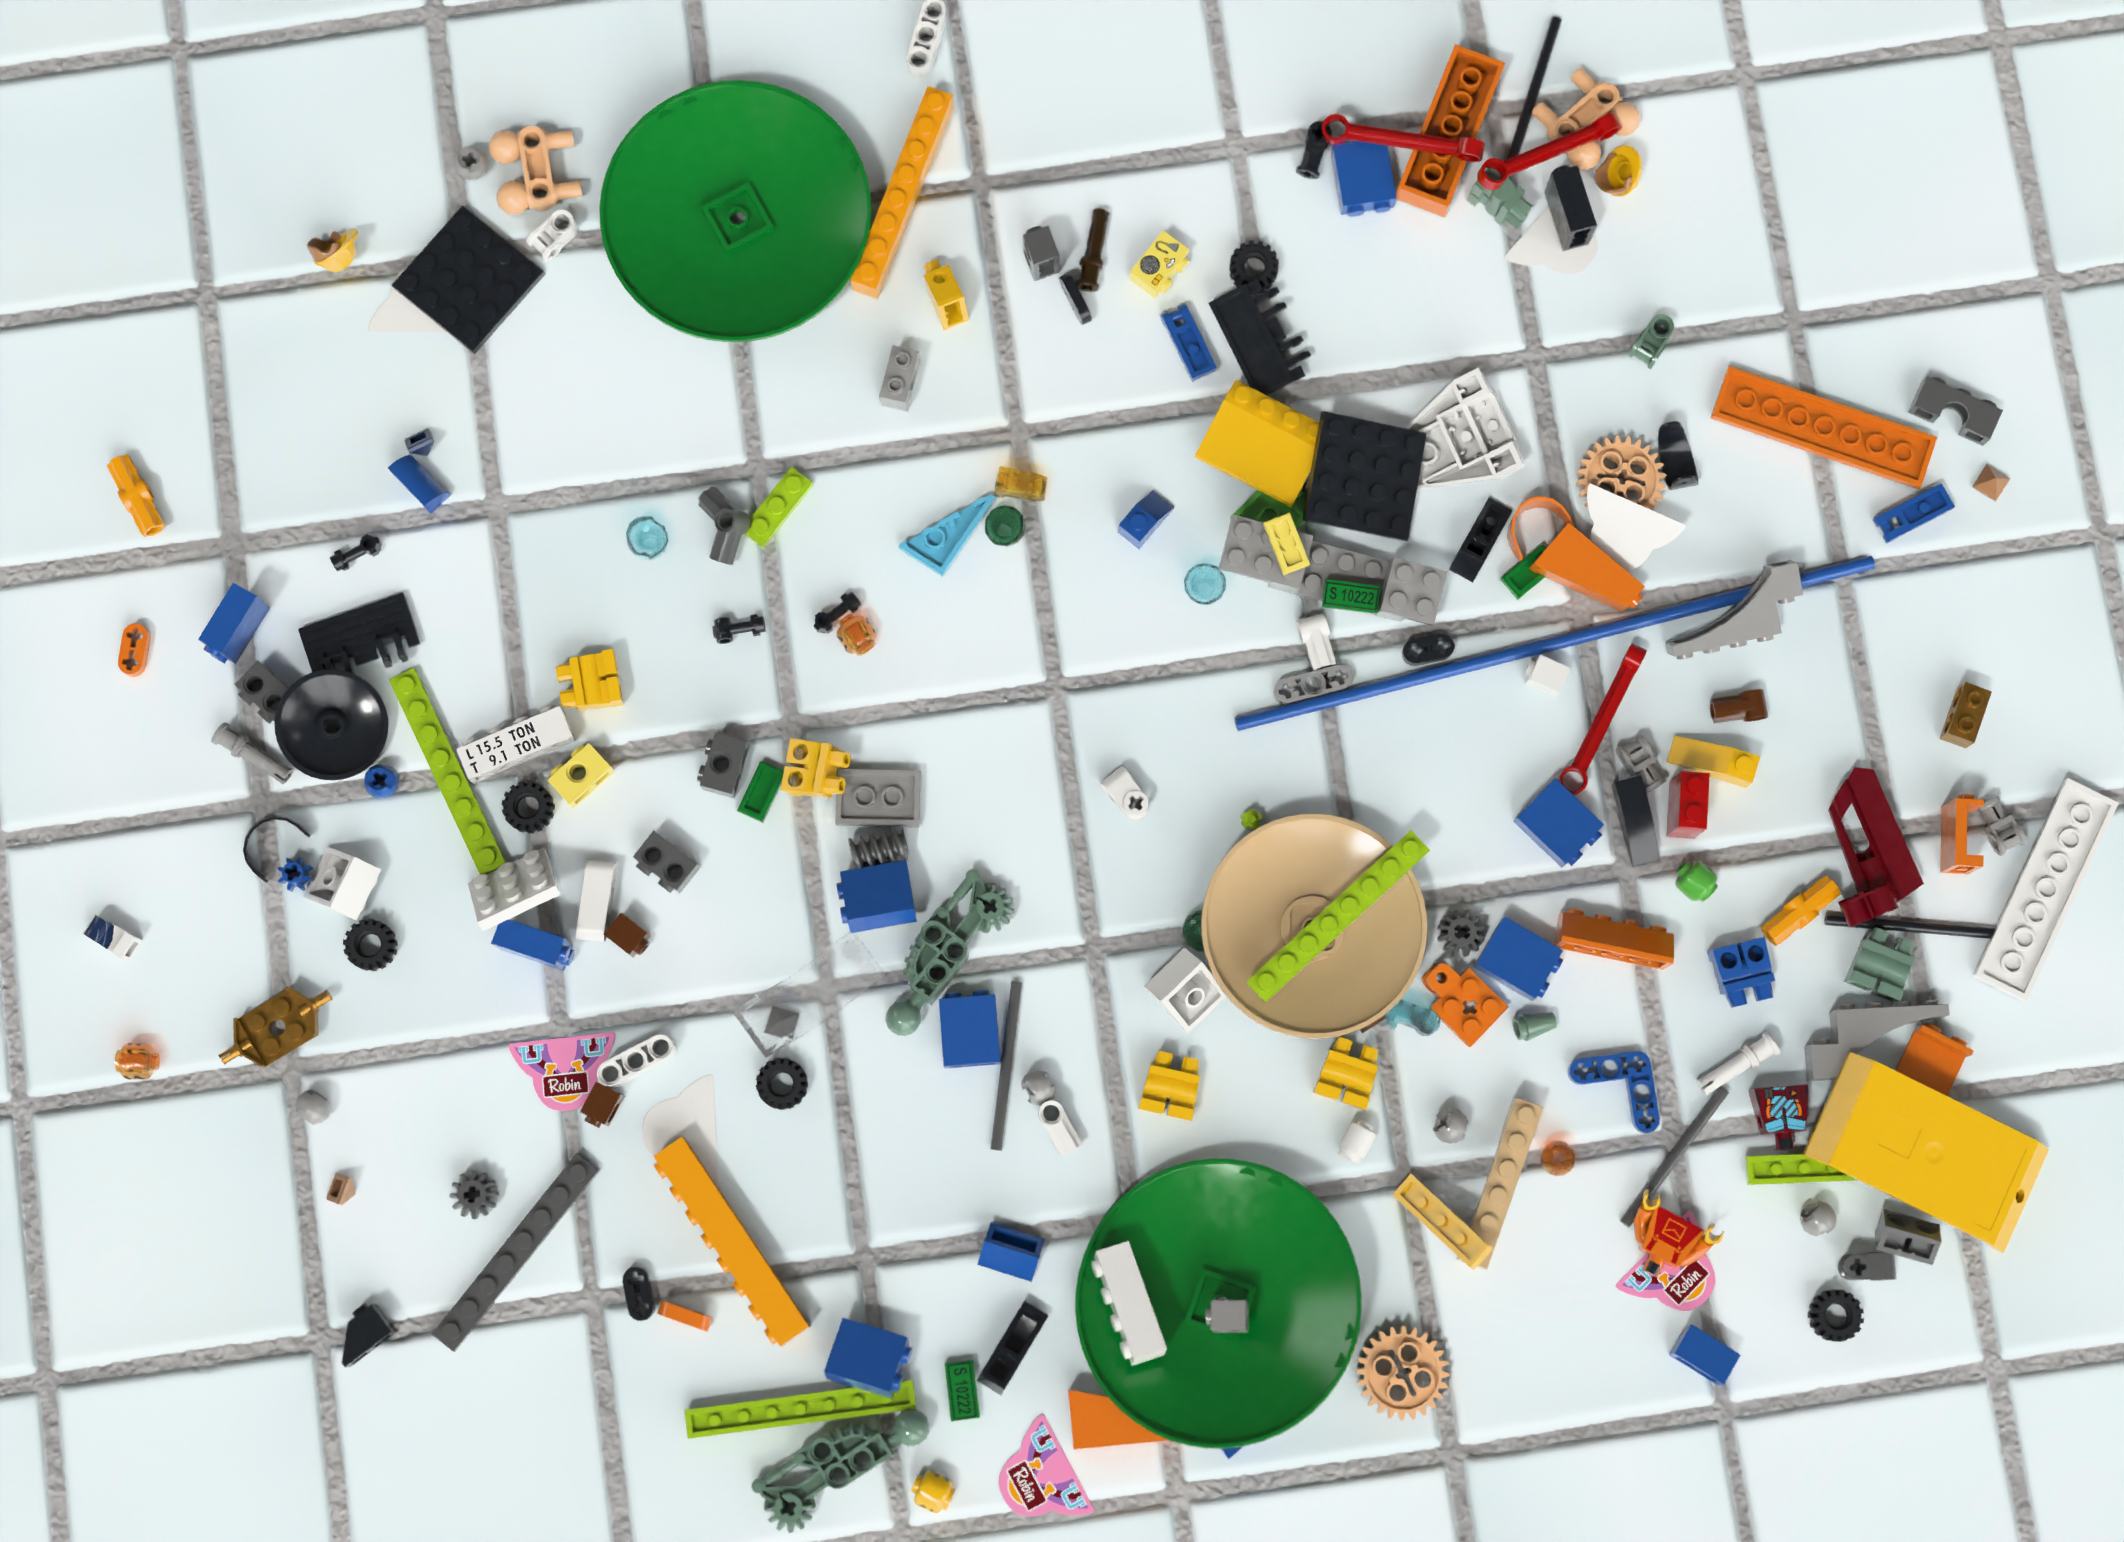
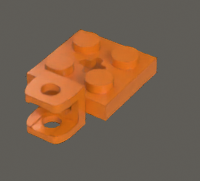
M1434 963L1421 977L1424 986L1437 998L1429 1009L1467 1047H1472L1508 1008L1470 968H1466L1458 975L1449 965ZM1438 973L1441 975L1440 982L1436 979ZM1465 1000L1475 1003V1012L1473 1014L1470 1012L1467 1014L1463 1013L1465 1009L1463 1002Z

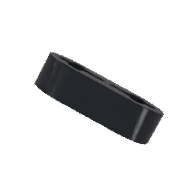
M1446 634L1412 639L1404 645L1402 658L1405 663L1411 666L1444 661L1452 655L1454 641ZM1438 641H1442L1443 645H1448L1445 654H1441L1440 650L1431 651L1430 648L1436 647ZM1411 646H1415L1416 650H1426V652L1419 654L1418 659H1414L1413 655L1407 654L1411 650Z
M632 1267L623 1275V1288L629 1315L634 1320L646 1321L655 1312L650 1277L644 1269ZM633 1272H637L638 1276H643L644 1281L639 1282L640 1292L636 1293L635 1285L629 1284V1279L633 1277ZM640 1295L643 1304L649 1305V1309L645 1310V1316L642 1317L640 1312L634 1311V1307L638 1306L637 1296Z

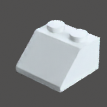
M327 847L312 878L313 882H310L303 897L357 920L359 914L365 908L371 889L377 884L381 869L354 856Z
M1183 948L1144 986L1157 1003L1187 1033L1226 997L1202 961L1186 948Z

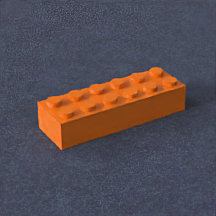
M1455 44L1419 134L1456 140L1465 137L1476 139L1502 75L1505 62ZM1413 150L1399 183L1396 200L1445 218L1467 161L1460 160L1452 155Z

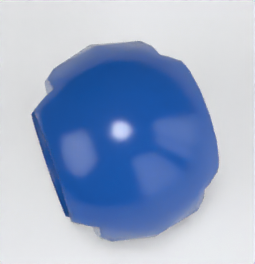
M377 764L370 767L365 773L364 786L372 797L378 799L392 796L398 789L399 776L392 766ZM379 776L386 778L384 780L386 785L383 787L378 784L377 778Z

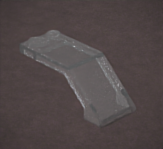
M848 932L790 977L761 994L752 996L732 1012L762 1054L768 1057L821 1025L887 974L857 933Z

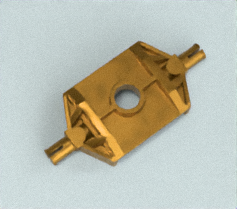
M287 986L285 991L242 1017H235L233 1019L234 1044L233 1047L218 1054L219 1058L222 1059V1063L226 1065V1063L236 1057L244 1056L260 1067L265 1068L318 1036L319 1007L333 1000L329 991L326 989L316 997L309 999ZM282 1020L285 1024V1031L279 1036L273 1035L271 1031L272 1024L275 1021Z

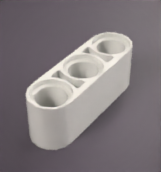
M925 0L922 5L906 58L908 71L914 78H925L931 72L947 22L946 6L942 0ZM934 10L939 11L941 13L939 16L931 17L928 15V13ZM923 35L933 36V39L930 41H923L920 38ZM917 59L925 60L923 65L916 66L913 64Z
M587 860L576 926V939L597 942L606 941L607 937L604 933L609 928L617 875L616 862Z
M655 1035L603 1062L597 1070L598 1080L609 1088L620 1087L671 1060L676 1053L675 1043L665 1035ZM660 1041H667L669 1045L668 1052L662 1056L657 1055L655 1052L656 1044ZM635 1054H641L644 1059L642 1066L632 1069L630 1066L631 1057ZM616 1067L618 1070L617 1079L613 1082H607L605 1079L606 1070Z

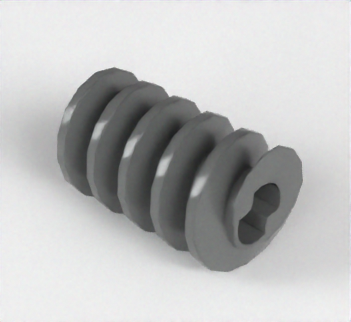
M903 826L901 834H898L894 827L891 828L890 837L886 835L884 830L880 831L879 839H876L873 833H869L868 842L864 840L862 835H859L858 844L856 845L851 838H848L853 863L858 868L865 867V862L869 866H874L877 859L881 864H886L887 857L892 862H897L898 854L901 855L903 860H908L909 850Z

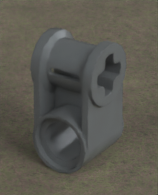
M1883 1251L1868 1252V1254H1849L1843 1256L1838 1262V1272L1846 1280H1897L1894 1254ZM1858 1264V1270H1850V1265Z

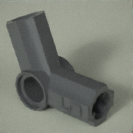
M710 487L708 490L703 491L698 498V505L714 521L717 528L709 558L717 562L733 565L741 535H744L750 528V517L747 513L739 511L716 487Z

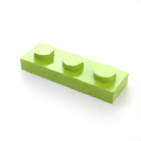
M791 467L750 518V528L744 535L764 549L814 486L813 482Z

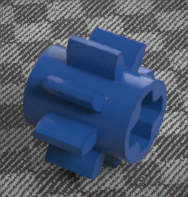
M301 857L296 862L286 858L287 864L284 867H278L283 876L279 878L278 882L281 884L289 882L287 890L291 892L295 886L304 891V885L308 881L313 882V879L309 877V871L313 867L311 865L303 867L304 859ZM292 871H299L300 876L293 878L291 876Z

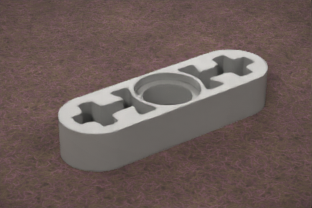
M1335 665L1284 678L1276 683L1273 695L1278 703L1287 705L1346 690L1352 682V672L1345 665ZM1339 671L1341 675H1346L1347 678L1344 679L1343 685H1339L1338 681L1329 682V689L1325 688L1324 674H1327V680L1334 678L1336 672ZM1309 678L1318 679L1321 683L1320 690L1317 692L1308 691L1305 687L1306 680ZM1296 681H1300L1302 696H1299V690L1291 692L1290 698H1286L1284 694H1279L1282 691L1283 685H1287L1288 689L1297 688Z

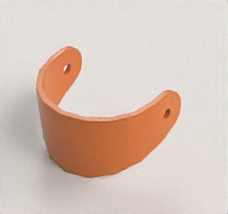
M1537 496L1527 499L1517 508L1508 525L1507 539L1510 549L1518 561H1522L1523 556L1514 534L1516 517L1532 508H1546L1555 512L1562 519L1565 526L1568 523L1574 526L1570 515L1563 505L1552 498Z

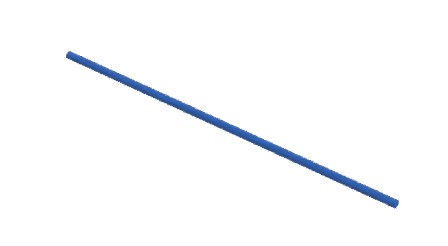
M1867 556L1801 573V586L1805 587L1875 569L1874 559L1872 556ZM1753 586L1234 718L1236 729L1241 731L1735 605L1748 594Z

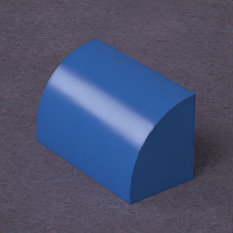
M412 455L404 456L388 467L393 476L430 514L451 496Z
M991 1222L977 1265L1032 1282L1045 1239Z
M1692 1324L1683 1331L1669 1353V1356L1717 1386L1725 1384L1741 1356Z

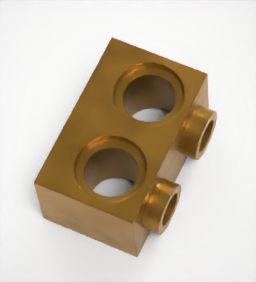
M1968 682L1960 685L1955 691L1939 739L1965 749L1975 743L1992 691Z

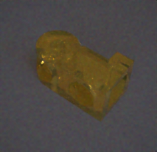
M1000 466L997 471L994 496L1044 501L1048 478L1040 474Z

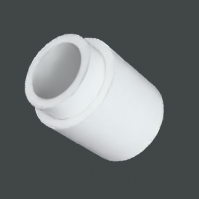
M1361 1120L1357 1124L1351 1122L1339 1144L1340 1150L1338 1155L1358 1165L1361 1159L1364 1160L1376 1137L1372 1133L1374 1128Z

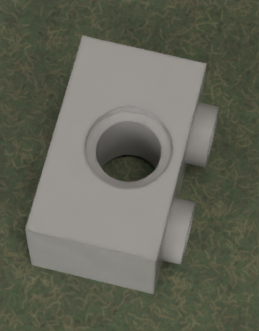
M892 345L879 395L881 406L908 411L920 365L919 351Z

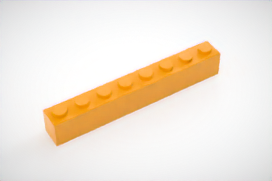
M930 86L926 88L869 232L865 251L851 278L853 291L875 299L879 298L954 108L953 95Z
M680 1137L654 1155L657 1161L654 1164L656 1171L662 1179L666 1176L673 1185L669 1188L672 1195L678 1202L684 1201L688 1207V1210L685 1211L688 1219L694 1226L696 1224L700 1225L704 1231L700 1235L709 1249L713 1247L720 1255L716 1259L725 1273L731 1272L735 1278V1281L732 1283L741 1297L747 1296L751 1302L748 1308L757 1321L762 1319L767 1326L764 1332L773 1345L778 1343L779 1346H784L811 1327L684 1137Z

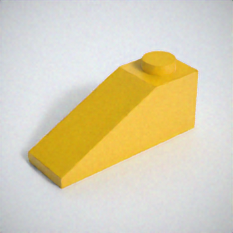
M1674 736L1666 762L1691 771L1710 773V777L1747 788L1753 783L1761 756L1728 746Z

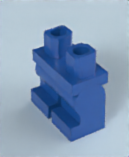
M1765 937L1707 951L1709 961L1713 964L1720 995H1726L1731 1008L1747 1004L1744 989L1749 987L1753 988L1756 1002L1773 998L1771 982L1775 981L1772 973Z

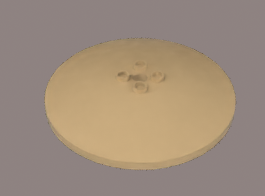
M1300 814L1277 819L1260 826L1236 843L1223 858L1211 878L1205 894L1201 916V937L1208 966L1218 986L1230 1002L1244 1015L1269 1030L1305 1039H1327L1350 1034L1369 1026L1390 1011L1413 983L1419 971L1426 947L1427 914L1420 886L1411 869L1266 1003L1246 984V981L1302 931L1307 922L1314 920L1393 846L1373 830L1357 822L1325 814Z

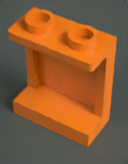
M1960 794L1958 798L1951 799L1949 803L1941 807L1940 873L1970 874L1984 865V855H1967V814L1984 806V800L1975 799V795Z

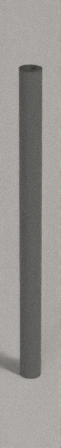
M1011 981L990 1148L991 1150L1002 1151L1022 982Z
M1720 1086L1622 1217L1620 1222L1629 1228L1634 1222L1636 1213L1641 1203H1643V1192L1649 1189L1648 1199L1652 1198L1727 1097L1729 1092L1725 1088Z

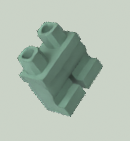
M1493 168L1486 169L1485 173L1490 179L1495 181L1501 180L1497 170ZM1508 177L1502 186L1496 190L1483 188L1477 180L1467 198V201L1474 207L1478 202L1482 203L1488 214L1496 217L1495 221L1500 226L1506 220L1516 229L1527 218L1529 211L1533 207L1522 198L1526 190L1521 186L1516 189L1515 184Z
M1875 927L1871 930L1867 939L1860 942L1844 982L1865 991L1872 990L1871 993L1892 1002H1898L1902 999L1903 988L1915 959L1911 957L1914 942L1899 937L1894 948L1890 949L1884 946L1889 933Z

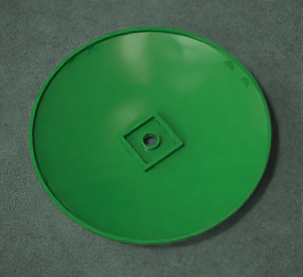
M741 80L721 81L697 86L668 98L645 114L630 129L615 151L605 174L599 206L600 229L605 251L615 275L628 294L648 314L663 324L696 338L730 343L750 342L774 337L803 325L827 308L841 294L855 273L866 248L871 224V195L868 178L855 146L845 131L823 109L810 100L775 85ZM735 213L745 215L744 222L738 225L733 224L730 219Z
M1204 1159L1172 1166L1150 1176L1128 1191L1108 1211L1092 1235L1083 1255L1075 1293V1314L1081 1348L1088 1366L1103 1391L1124 1414L1150 1432L1170 1441L1206 1449H1229L1264 1442L1283 1434L1310 1416L1328 1398L1341 1380L1355 1350L1362 1315V1291L1355 1257L1345 1234L1329 1210L1309 1190L1283 1173L1263 1165L1234 1159ZM1126 1241L1130 1243L1167 1348L1163 1356L1131 1366L1129 1358L1124 1359L1120 1342H1123L1121 1334L1113 1329L1110 1315H1113L1111 1306L1104 1303L1101 1294V1288H1104L1101 1277L1096 1278L1091 1264L1092 1261H1095L1096 1251ZM1220 1297L1227 1300H1246L1249 1304V1333H1214L1211 1330V1325H1206V1308H1211V1300H1216Z

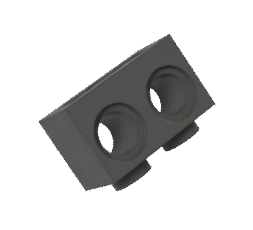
M1035 226L1027 230L1026 234H1023V253L1034 282L1060 273V255L1049 226L1043 228Z
M257 661L235 683L241 690L237 695L249 706L254 702L260 708L257 713L270 724L272 721L275 722L276 710L273 711L271 705L274 700L282 698L288 687L261 662ZM262 680V688L257 692H252L254 682Z
M654 830L633 856L638 862L635 867L648 877L653 873L660 878L658 884L669 893L675 890L680 894L701 868L695 861ZM654 849L660 850V859L655 863L648 862V853ZM675 866L682 867V876L679 879H670L669 872L671 868Z
M1883 1209L1875 1230L1876 1250L1933 1265L1942 1242L1940 1224Z

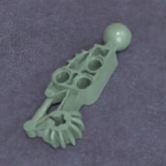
M971 869L967 871L966 878L955 890L951 899L944 907L938 908L931 918L922 926L921 932L915 938V945L910 946L909 957H905L904 960L906 968L903 969V974L908 977V984L913 993L907 1001L895 1002L888 1008L885 1021L892 1033L906 1036L918 1029L921 1023L920 1010L926 1002L931 1006L967 962L969 958L967 944L977 931L989 933L992 924H995L996 930L1000 931V921L1009 925L1010 919L1005 915L1014 914V909L1007 907L1013 903L1012 897L1004 898L1007 893L1004 888L996 894L995 883L984 884L977 870ZM972 888L969 912L952 931L949 913ZM983 903L989 906L995 903L996 912L989 911L986 913ZM931 929L941 931V937L937 941H929L926 935ZM953 946L963 948L962 956L956 959L949 957L948 951ZM935 968H943L946 971V975L942 980L936 981L931 978V972Z
M907 1409L896 1417L893 1429L885 1435L876 1429L871 1430L867 1427L866 1423H861V1425L849 1423V1427L841 1428L839 1426L836 1428V1432L832 1433L829 1431L799 1450L792 1460L752 1482V1490L755 1493H760L761 1497L765 1498L764 1510L766 1512L774 1511L775 1515L768 1519L769 1523L779 1519L780 1521L776 1528L778 1531H781L787 1523L788 1533L794 1532V1522L800 1530L804 1529L805 1525L801 1518L807 1521L812 1520L813 1517L805 1511L816 1508L814 1495L828 1486L833 1489L847 1487L894 1456L893 1450L901 1444L906 1446L921 1444L929 1433L928 1419L921 1411ZM822 1442L830 1447V1455L826 1459L819 1458L816 1453L817 1446ZM861 1451L867 1452L870 1456V1463L865 1468L859 1467L856 1463V1456ZM798 1465L818 1469L815 1474L798 1485L769 1487ZM836 1467L842 1468L846 1473V1478L841 1484L835 1483L831 1477L832 1471ZM786 1500L789 1503H796V1507L793 1509L794 1515L791 1512H784V1509L787 1507Z

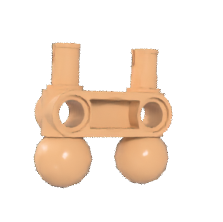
M1582 67L1572 75L1571 81L1586 96L1560 117L1543 101L1532 111V115L1547 128L1546 135L1551 141L1562 137L1560 136L1562 132L1572 133L1591 125L1598 118L1612 112L1616 115L1622 126V129L1616 134L1617 136H1628L1634 133L1641 121L1637 107L1629 102H1624L1619 96L1616 86L1605 82L1597 83ZM1599 99H1608L1610 103H1602L1599 101ZM1597 140L1565 154H1567L1572 166L1578 165L1579 170H1589L1597 165L1602 153Z
M528 126L517 132V134L510 130H501L492 136L488 149L490 155L497 162L508 165L516 162L521 157L525 185L519 181L511 180L503 183L497 192L498 206L504 212L518 215L525 212L528 207L529 210L534 209L544 212L556 206V203H559L558 200L582 197L580 180L556 184L555 181H552L548 152H550V149L574 147L572 130L547 133V131H544V128ZM531 140H536L539 142V144L535 147H529L526 145L527 142ZM540 190L547 192V195L542 198L534 196Z

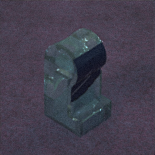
M1400 999L1388 1011L1384 1026L1394 1030L1399 1023L1414 1028L1421 1036H1431L1439 1029L1441 1021L1436 1012Z

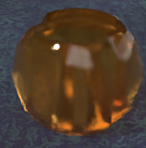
M1561 1140L1551 1141L1541 1151V1165L1551 1175L1564 1176L1570 1173L1575 1166V1151L1567 1142ZM1553 1152H1562L1564 1154L1562 1158L1563 1165L1552 1162L1554 1159Z

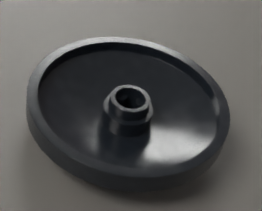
M324 669L301 677L285 691L276 710L274 727L280 750L296 769L313 778L334 781L353 777L374 763L385 746L389 723L384 702L371 684L360 676L348 671Z

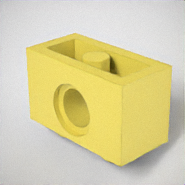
M590 743L585 747L584 745L577 747L570 755L572 758L565 765L561 763L550 772L551 777L547 780L573 809L615 772ZM577 768L586 769V775L581 780L573 779V772Z

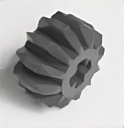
M1454 910L1452 912L1453 919L1445 915L1443 921L1447 925L1439 924L1437 927L1439 931L1445 933L1438 936L1437 940H1447L1448 942L1442 949L1447 951L1452 946L1454 948L1452 956L1454 957L1459 954L1460 949L1464 957L1469 956V948L1477 952L1479 947L1475 942L1482 943L1485 939L1477 934L1482 932L1485 927L1483 925L1475 927L1474 924L1479 920V917L1476 915L1472 920H1469V910L1464 911L1462 918L1459 911ZM1455 928L1458 930L1464 928L1467 931L1464 935L1467 936V939L1464 937L1458 939L1455 936L1458 932L1455 931Z
M475 1170L471 1171L470 1180L467 1175L461 1174L460 1179L463 1184L452 1183V1186L458 1189V1193L449 1194L450 1198L459 1200L452 1205L453 1209L457 1210L463 1207L460 1213L462 1217H466L470 1212L472 1219H478L479 1211L483 1216H488L489 1211L486 1206L488 1205L492 1208L497 1206L495 1202L490 1201L491 1197L499 1196V1192L490 1191L496 1185V1182L491 1180L486 1183L488 1174L482 1173L478 1178V1173ZM477 1187L475 1191L480 1192V1197H476L475 1202L472 1203L473 1199H470L468 1195Z

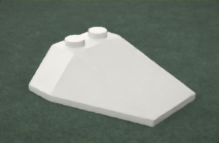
M1476 368L1453 380L1405 427V429L1427 433L1417 490L1500 479L1524 467L1519 445L1496 395L1480 368Z

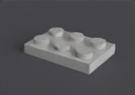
M837 769V777L844 778L846 785L843 794H836V825L920 826L921 770Z

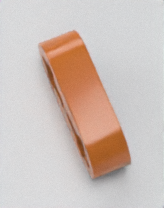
M137 623L130 624L124 629L118 657L119 669L130 677H137L145 671L151 641L149 631ZM138 630L143 637L142 639H137L136 647L134 648L135 641L130 637L131 635H136ZM134 653V659L138 662V665L133 666L132 670H130L126 662L132 661Z
M664 1300L661 1301L657 1312L661 1316L707 1332L713 1319L710 1316Z

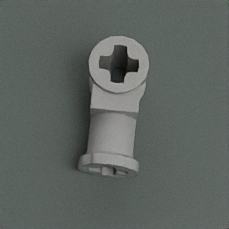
M1642 735L1636 736V740L1628 745L1616 748L1619 760L1630 772L1631 776L1635 774L1637 776L1642 775L1646 793L1667 782L1665 778L1660 777L1653 764L1656 762V759L1653 756L1650 745Z
M1997 796L1985 802L1984 806L1977 809V811H1981L1989 825L1984 829L1988 834L1993 850L1999 856H2002L2006 853V850L2018 844L2021 846L2026 844L2027 839L2024 831L2015 822L2012 814L2009 816L2005 815L1999 804L2000 798ZM2011 837V839L2004 841L2005 838Z

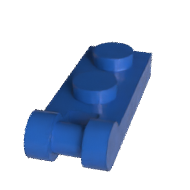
M1184 303L1177 306V310L1169 313L1166 311L1160 314L1161 321L1167 329L1191 381L1193 382L1217 371V367L1187 305ZM1182 319L1185 324L1176 328L1175 322Z
M1941 483L1873 519L1876 527L1880 526L1884 533L1882 537L1886 544L1900 536L1953 510L1955 505ZM1896 518L1900 525L1896 529L1890 523V520Z

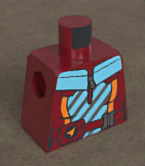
M1808 1084L1749 1090L1760 1134H1775L1776 1151L1794 1149L1792 1133L1806 1131Z

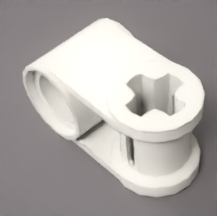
M563 209L557 210L530 233L526 243L529 246H534L542 254V259L545 262H549L559 254L563 247L575 238L578 233V224L570 212ZM570 221L566 229H558L561 222Z
M1123 766L1100 783L1109 798L1119 806L1129 819L1134 821L1141 820L1147 815L1148 799ZM1134 801L1136 804L1141 802V809L1133 808L1131 810V802Z

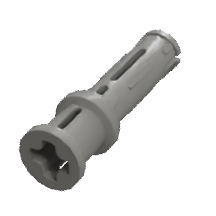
M226 722L217 728L211 739L213 744H220L231 751L233 757H242L283 785L291 777L290 774L293 773L291 768L283 765L253 745L248 736H241L230 729V725Z

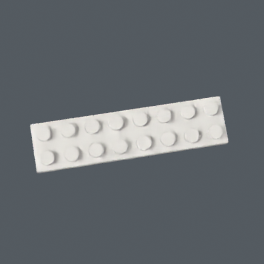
M2069 778L2064 780L1996 925L1995 932L1989 940L1975 970L1974 978L2023 1002L2028 1000L2118 806V802Z

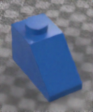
M1152 491L1139 501L1118 526V533L1136 548L1140 549L1172 512L1174 507Z

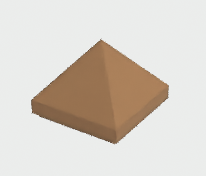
M1986 464L1972 488L1996 502L2010 478Z
M336 1173L326 1200L339 1205L345 1204L355 1195L352 1178Z

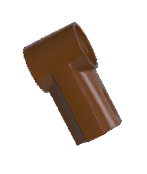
M1749 690L1741 692L1736 696L1711 699L1710 715L1713 723L1736 720L1751 722L1768 718L1764 690Z

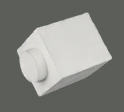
M1540 654L1536 662L1530 661L1524 675L1529 677L1526 685L1556 698L1571 668Z

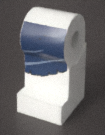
M94 914L83 931L85 936L103 946L120 959L128 962L142 942L138 937Z

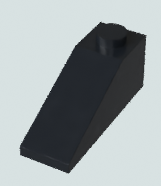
M1488 498L1449 570L1474 582L1513 510Z

